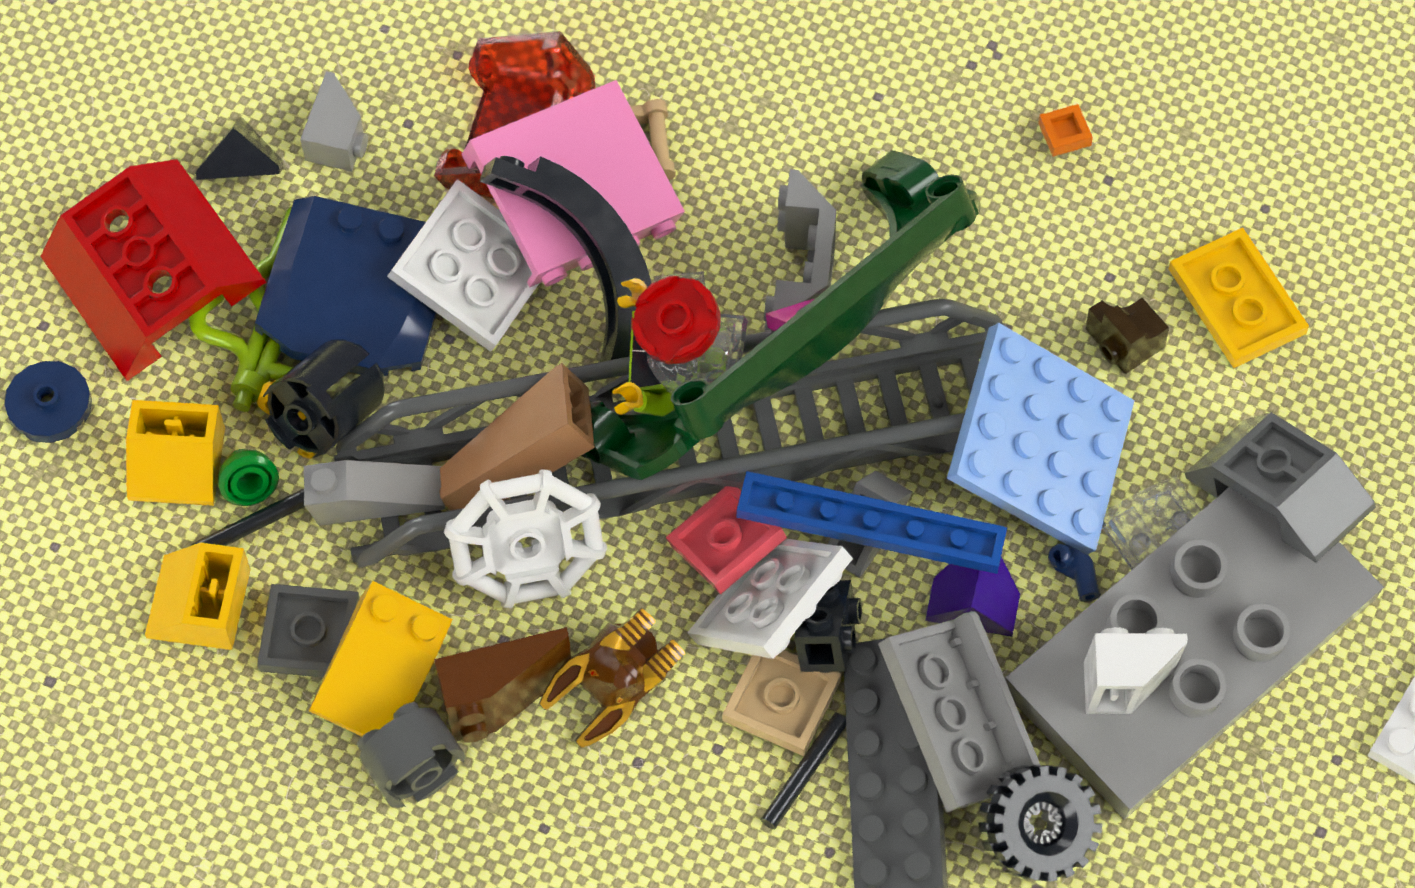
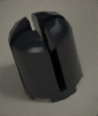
M335 339L323 343L283 377L271 384L264 393L263 397L268 394L267 405L270 416L265 419L274 436L289 450L297 446L306 452L316 453L312 458L326 454L382 403L385 393L384 374L378 363L373 364L331 397L326 390L370 353L360 344L344 339ZM299 411L306 416L304 420L297 414Z

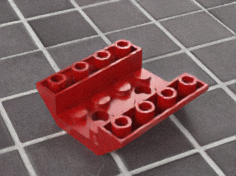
M178 159L129 166L60 215L40 256L127 381L162 357L153 344L155 341L222 294L232 307L266 283ZM119 216L129 217L128 224L123 230L119 232L110 231V225L115 218ZM164 276L172 277V283L165 292H153V285L159 278Z

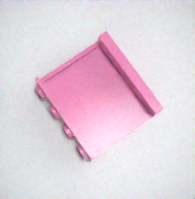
M617 80L471 139L462 153L468 168L471 169L477 166L481 174L487 163L495 157L500 158V156H510L524 162V168L528 169L529 164L540 156L563 166L582 178L602 195L627 225L638 246L641 244L639 240L650 235L654 239H660L672 233L677 228L676 222L685 212ZM487 185L532 272L527 281L529 287L541 282L544 283L545 287L551 286L568 276L567 271L580 266L581 270L585 271L593 267L587 253L575 236L548 211L517 195Z

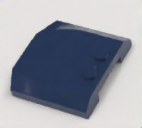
M318 196L294 200L256 317L255 331L263 336L264 332L280 345V350L292 359L300 361L305 359L323 343L330 340L344 339L360 344L370 354L349 371L359 375L376 362L384 376H388V371L407 367H412V371L421 370L437 313L388 278L387 275L426 222Z

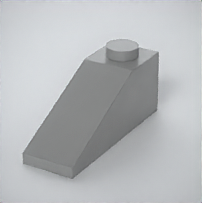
M354 460L305 465L304 506L319 526L444 510L445 504L439 494L441 488L440 467L442 466Z

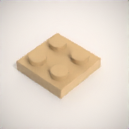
M786 650L777 654L774 659L752 655L722 714V721L804 756L841 682V674L835 671L828 673L801 672L798 655Z

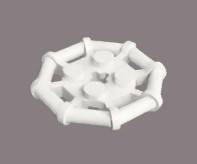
M541 469L535 475L493 483L489 479L480 484V490L455 519L449 520L446 523L444 529L445 536L449 538L454 564L453 579L460 586L468 585L501 602V606L504 608H512L517 603L558 595L561 598L569 596L571 588L596 560L603 559L607 551V545L602 539L598 513L600 501L595 494H585L552 476L550 470ZM535 493L533 500L505 504L502 500L504 498ZM551 495L572 507L562 512L556 508L552 501L548 500V497ZM491 506L493 510L488 514L486 524L482 528L474 527L473 524ZM582 522L584 539L582 541L572 539L570 528ZM525 537L536 538L531 541L532 546L523 547L522 543L518 541ZM468 544L482 545L484 556L472 561ZM571 557H575L561 573L558 564L564 558H566L567 562ZM496 571L505 575L506 581L503 584L487 576V574L491 572L496 575Z

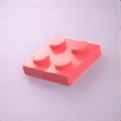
M725 486L666 536L671 547L719 594L727 590L787 539L781 527L736 518L737 506L742 490Z

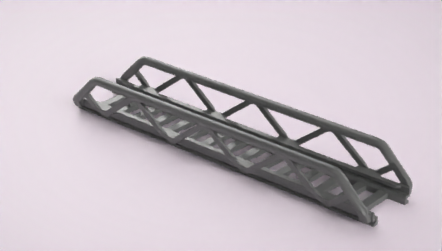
M943 298L880 309L874 319L861 333L899 340L901 348L825 362L797 382L753 403L764 451L740 455L730 418L716 433L722 459L697 463L693 447L678 459L680 467L662 470L643 480H637L632 477L612 480L610 467L590 460L595 483L574 488L585 494H595L600 501L598 513L599 519L602 520L647 510L658 504L720 492L725 486L741 489L746 471L798 482L819 477L830 471L892 459L952 453L956 447L965 412L950 415L937 367L961 363L970 396L988 329L997 323L1003 325V322L994 313ZM936 316L950 317L937 324L929 332L919 334L887 327L888 325ZM963 322L982 327L985 330L982 333L950 339L947 333L948 330ZM768 330L715 340L709 348L727 349V356L750 352L775 331ZM630 357L568 368L583 383L621 376L602 387L594 395L589 396V399L592 402L596 400L604 402L606 408L615 410L614 407L618 404L626 402V400L613 402L612 391L629 381ZM727 360L726 370L733 366L737 361ZM919 371L932 419L908 423L896 375ZM548 372L391 402L354 427L337 442V455H334V460L431 466L435 462L450 460L487 426L444 434L442 428L444 425L486 401L512 396L521 397ZM878 379L890 427L866 431L854 383ZM836 387L848 435L824 439L812 391ZM794 394L806 443L782 447L770 399ZM451 408L432 419L425 427L409 430L390 424L401 417ZM374 434L393 436L394 444L357 451L356 447ZM565 465L552 473V476L569 484ZM525 494L503 501L505 504L533 500L534 495L527 496ZM551 495L548 497V500L552 501L556 508L562 512L572 507ZM491 506L473 524L474 527L482 528L486 524V518L493 510ZM464 508L446 512L441 510L424 512L425 516L413 518L401 526L398 516L381 518L384 538L374 541L372 544L350 548L353 563L356 562L359 569L375 566V564L387 556H409L451 549L449 538L445 536L444 529L446 523L449 520L455 519Z

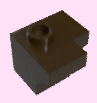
M1143 297L1127 307H1119L1118 305L1113 307L1101 300L1089 308L1085 327L1087 332L1099 344L1103 357L1110 364H1116L1124 374H1127L1163 350L1169 332L1167 324Z

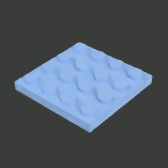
M997 323L988 329L947 479L1066 545L1072 546L1085 554L1095 552L1135 400L1006 326Z

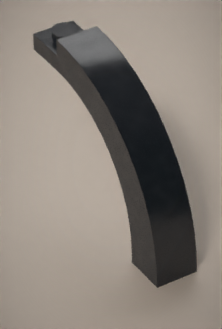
M540 156L529 164L528 169L524 168V162L514 157H495L484 166L480 182L517 195L548 211L575 236L592 262L599 279L605 306L606 328L600 362L630 357L632 311H635L636 307L622 308L618 305V297L625 295L632 297L630 289L622 286L621 282L637 278L642 280L647 288L652 282L639 246L627 225L598 191L563 166Z

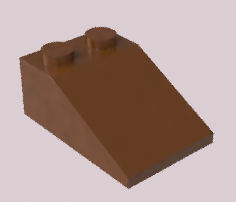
M567 627L434 659L450 731L456 741L463 740L464 742L471 743L486 738L489 733L497 732L542 696L554 673L567 659L571 658Z

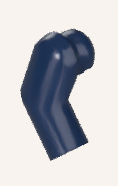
M1057 544L1049 550V563L1056 571L1075 581L1080 601H1093L1101 596L1094 563L1089 555L1072 546Z

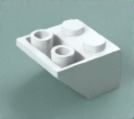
M1107 628L1102 630L1101 633H1095L1084 660L1086 714H1132L1174 672L1188 643L1187 634H1174V630L1169 628H1155L1147 631V633H1129L1125 628Z

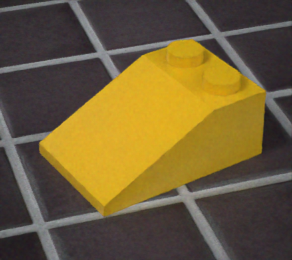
M372 581L358 601L309 708V712L359 736H363L374 729H381L394 719L393 715L400 707L415 701L453 619Z

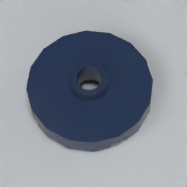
M42 361L27 366L13 378L6 389L4 405L10 423L17 432L19 431L27 439L34 442L54 443L69 438L78 431L77 427L82 424L83 420L86 422L91 413L92 397L85 377L75 367L61 361ZM53 395V398L48 402L40 401L44 396Z

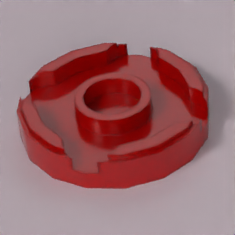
M667 276L652 283L638 297L631 326L637 343L653 359L666 364H683L700 357L714 343L720 330L721 312L714 295L700 281L692 278H680L679 276Z

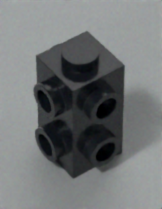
M840 580L833 587L829 588L817 603L813 615L805 619L796 630L794 639L801 672L828 673L832 671H845L849 653H855V625L862 622V602L860 598H854L851 580Z

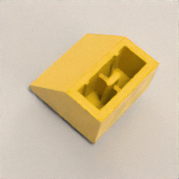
M132 400L126 436V486L128 501L214 506L225 435V425L219 405Z
M198 543L164 555L145 637L147 639L233 650L251 571L244 548Z

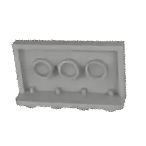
M967 612L947 622L891 636L878 643L946 812L991 799L992 797L986 794L987 790L991 785H1000L1001 781L998 777L1005 772L1014 773L1015 767L1023 765H1040L985 629L976 612Z

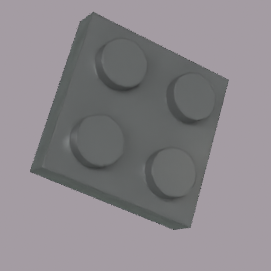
M271 584L257 662L259 672L324 678L360 599L359 592Z

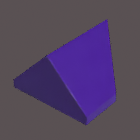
M1002 557L997 574L948 564L933 578L925 621L943 623L953 620L964 613L974 611L979 615L985 632L1013 637L1020 592Z

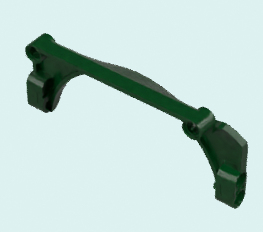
M889 151L862 173L863 183L860 185L866 197L882 212L889 222L890 238L712 383L708 385L705 380L695 379L678 386L671 395V402L675 408L671 413L665 416L637 413L631 410L626 414L620 415L615 410L606 408L604 402L599 400L595 402L590 401L595 448L581 456L595 463L608 466L628 477L637 480L646 479L676 462L702 439L716 434L728 419L746 406L777 393L819 368L861 333L874 319L897 286L923 260L954 233L966 229L975 221L981 210L977 193L966 189L962 177L959 175L951 174L939 177L934 168L926 161L898 151Z

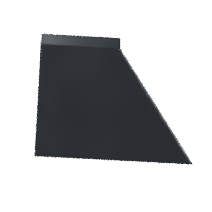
M241 116L196 170V180L276 175L281 173L283 161Z

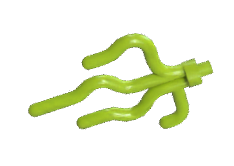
M292 206L286 211L269 255L255 265L264 280L271 274ZM264 284L249 294L250 300L257 309V312L264 296ZM221 294L190 316L189 324L191 331L199 340L209 345L227 349L237 356L239 365L230 387L232 393L236 396L233 407L239 411L248 412L252 402H257L262 386L265 383L269 382L270 379L277 380L283 377L294 367L276 363L282 352L280 345L273 339H270L266 344L269 336L264 332L263 336L255 331V326L248 344L239 336L210 327L206 323V316L211 310L222 303L224 296Z

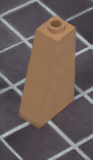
M563 363L555 366L440 467L441 488L439 494L445 506L449 510L465 508L480 490V484L488 479L492 483L538 474L541 469L550 470L553 473L595 448L588 386Z

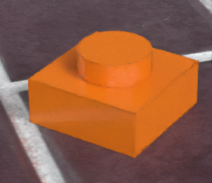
M1079 104L1039 115L1038 124L1052 157L1092 146L1093 136Z

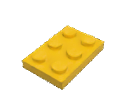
M1243 227L1170 261L1168 270L1233 368L1307 334L1308 323Z

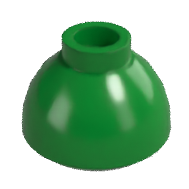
M250 449L234 451L223 462L218 475L219 490L222 496L228 502L238 506H252L265 501L274 493L279 482V473L273 461L262 452Z

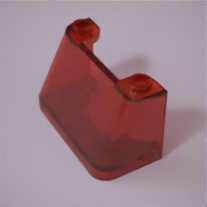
M561 31L477 38L472 57L469 60V72L483 92L466 146L471 139L596 88L592 69ZM446 149L442 152L436 164L434 177L446 189L450 190L458 179L481 197L494 199L487 184L480 182L482 174L478 167L469 169L462 157V151L459 149Z

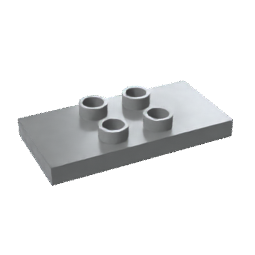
M1228 488L1006 676L1005 680L1015 705L1125 820L1375 601L1384 586L1340 542L1315 563L1283 542L1278 518L1233 489ZM1107 628H1125L1129 633H1147V631L1155 628H1169L1174 630V634H1187L1188 643L1174 672L1132 714H1086L1084 660L1095 633H1101L1102 630Z

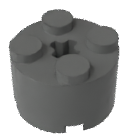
M416 702L400 707L393 715L394 719L381 729L367 732L357 742V746L361 751L359 757L361 764L387 803L394 808L405 807L402 799L413 796L417 802H420L442 789L458 773L454 766L459 759L464 763L466 758L464 751L436 710L427 707L419 708Z

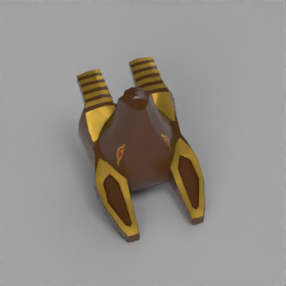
M642 607L623 624L608 622L588 648L564 662L554 673L542 694L539 704L544 710H547L569 691L582 685L602 706L594 719L576 738L575 742L581 748L612 734L626 722L639 700L665 682L666 674L686 654L673 639L657 650L656 639L652 632L649 631L656 621Z

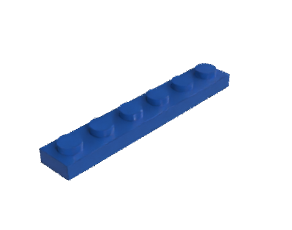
M746 471L736 518L995 574L998 573L1007 527L749 471Z

